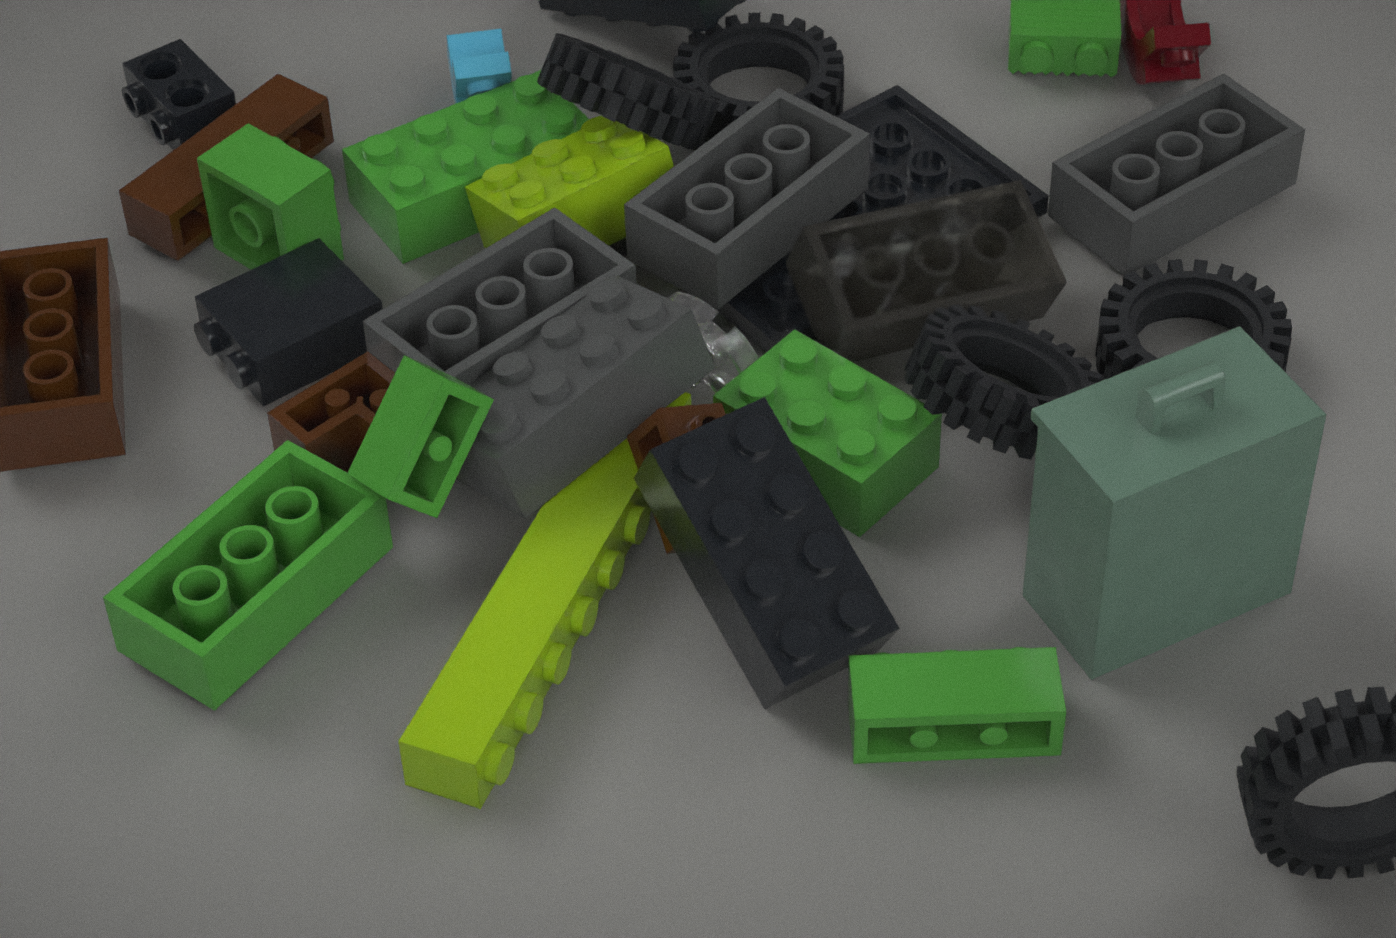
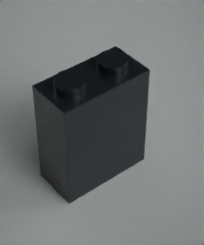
M318 238L194 296L199 322L194 324V331L204 352L208 356L216 354L224 363L234 385L238 389L246 387L265 406L338 370L366 353L367 347L363 321L381 311L383 307L382 301Z

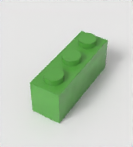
M1014 647L1010 649L969 651L944 650L941 652L894 654L881 652L869 655L848 656L847 702L853 764L1061 756L1066 706L1056 647Z

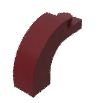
M1120 0L1121 45L1130 74L1138 84L1197 81L1201 79L1199 56L1211 46L1209 23L1185 24L1181 0Z

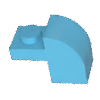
M501 29L447 35V57L455 104L473 95L484 93L511 82L512 72L509 53L504 50Z

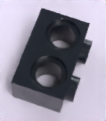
M181 39L122 63L127 86L122 88V96L128 110L135 118L141 116L149 124L154 137L161 145L168 144L173 150L236 105L234 91Z

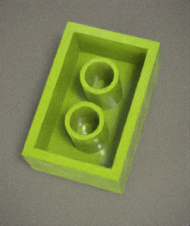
M602 115L587 120L581 126V130L562 139L548 140L538 144L532 150V154L511 164H500L489 168L483 173L481 179L465 186V190L485 248L553 208L558 209L609 246L626 237L624 204L674 167L667 144L640 130L638 132L620 122L606 119Z

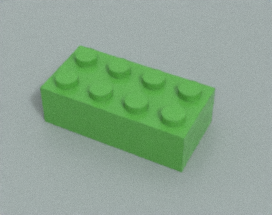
M541 70L521 76L512 82L484 93L473 95L464 101L434 113L420 116L416 120L381 134L372 135L361 142L342 149L349 202L402 264L479 233L465 186L481 179L483 173L493 166L511 164L532 154L534 147L542 142L562 139L581 130L583 123L589 120L574 103L546 90L547 88L541 87L537 83Z
M289 440L285 441L103 597L117 651L215 711L393 548L386 498L353 478L344 470Z

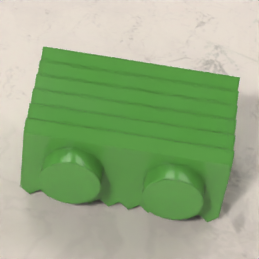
M1011 0L1008 28V70L1012 74L1019 70L1023 74L1031 72L1034 75L1041 72L1047 75L1052 71L1056 76L1061 72L1067 76L1074 72L1078 77L1083 73L1089 77L1095 74L1102 77L1107 73L1112 78L1118 71L1121 43L1120 0Z

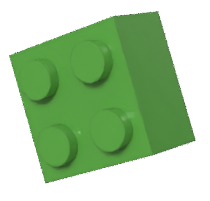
M249 123L197 157L214 248L252 270L320 238L342 261L344 260L340 234L341 224L338 219L334 194V179L331 169L327 168L321 161L311 159L286 145L280 138L271 136Z

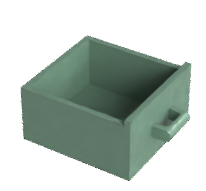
M1240 326L1031 409V420L1038 427L1022 596L1091 680L1291 593L1326 413Z

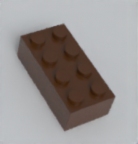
M108 237L0 251V472L126 455L120 289Z

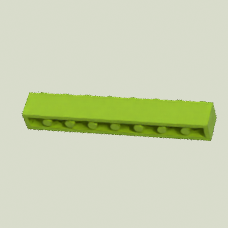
M684 392L667 407L692 405L691 394ZM627 438L540 508L398 741L405 785L481 809L494 785L501 786L507 780L513 766L515 748L524 733L532 734L536 729L543 710V699L552 684L559 685L564 680L571 661V650L580 635L586 637L590 634L597 618L598 603L606 589L614 590L623 573L626 554L632 544L639 545L643 541L648 530L650 512L652 510L634 480L638 469Z

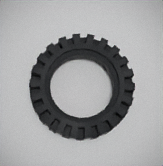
M760 12L748 13L749 23L743 24L740 23L737 14L725 17V28L717 24L715 27L706 30L705 34L692 32L688 35L689 44L682 42L677 49L678 56H674L673 78L695 87L720 101L719 108L704 143L760 102L731 98L718 93L711 87L710 84L713 80L737 69L771 67L794 73L803 78L807 83L805 88L793 94L794 96L834 116L843 112L844 57L842 51L837 50V42L831 36L824 39L823 29L815 25L806 31V21L796 17L789 26L784 25L783 14L772 13L770 23L760 22Z
M556 33L537 80L541 87L547 88L546 90L560 95L561 98L569 102L579 104L580 107L590 112L599 113L604 118L613 122H620L630 129L638 132L640 130L651 137L659 140L663 139L670 144L682 146L690 150H697L704 144L720 105L719 100L701 92V90L684 84V82L676 78L666 76L658 70L648 68L637 61L624 58L610 50L607 51L597 45Z
M1176 259L1168 260L1167 273L1163 274L1155 262L1144 266L1142 278L1134 271L1123 276L1122 286L1115 283L1109 289L1108 299H1103L1095 356H1097L1096 368L1100 375L1104 374L1105 380L1158 359L1145 350L1140 344L1137 335L1153 322L1169 318L1190 317L1208 320L1225 326L1230 330L1240 326L1286 372L1292 339L1291 319H1286L1287 308L1283 301L1274 303L1275 292L1268 285L1255 291L1257 278L1247 272L1240 279L1234 281L1232 280L1234 271L1232 266L1221 263L1217 274L1207 273V260L1195 259L1193 271H1184L1182 260Z
M950 305L948 310L940 307L935 309L933 314L930 313L904 371H907L904 376L906 384L913 385L911 393L916 399L926 400L924 408L932 415L947 414L943 421L945 425L953 430L964 426L970 429L967 438L980 443L984 436L993 440L994 450L1006 454L1009 446L1015 448L1019 458L1032 460L1034 453H1036L1038 427L1031 420V409L1104 379L1099 372L1090 371L1092 364L1085 357H1073L1076 349L1066 342L1059 345L1052 343L1055 335L1042 329L1039 334L1028 330L1030 322L1018 318L1015 324L1007 321L1005 313L993 310L990 317H988L981 307L971 305L967 311L960 305ZM989 374H993L1002 379H1005L1022 388L1023 390L1017 389L1004 382H1001L995 379L994 377L990 376Z
M1368 687L1365 700L1355 702L1351 689L1334 692L1337 701L1336 706L1324 709L1319 698L1316 697L1303 702L1306 717L1299 719L1289 710H1286L1275 717L1278 732L1262 727L1254 735L1256 747L1245 746L1241 754L1243 765L1237 766L1236 775L1250 835L1258 852L1261 855L1267 853L1268 861L1278 868L1288 863L1290 873L1301 876L1314 865L1316 876L1319 879H1332L1337 868L1343 866L1348 878L1364 877V865L1377 863L1379 874L1394 871L1395 867L1392 858L1396 857V790L1372 801L1350 806L1321 807L1306 805L1294 799L1303 789L1321 777L1343 768L1365 763L1396 762V694L1388 702L1384 687Z

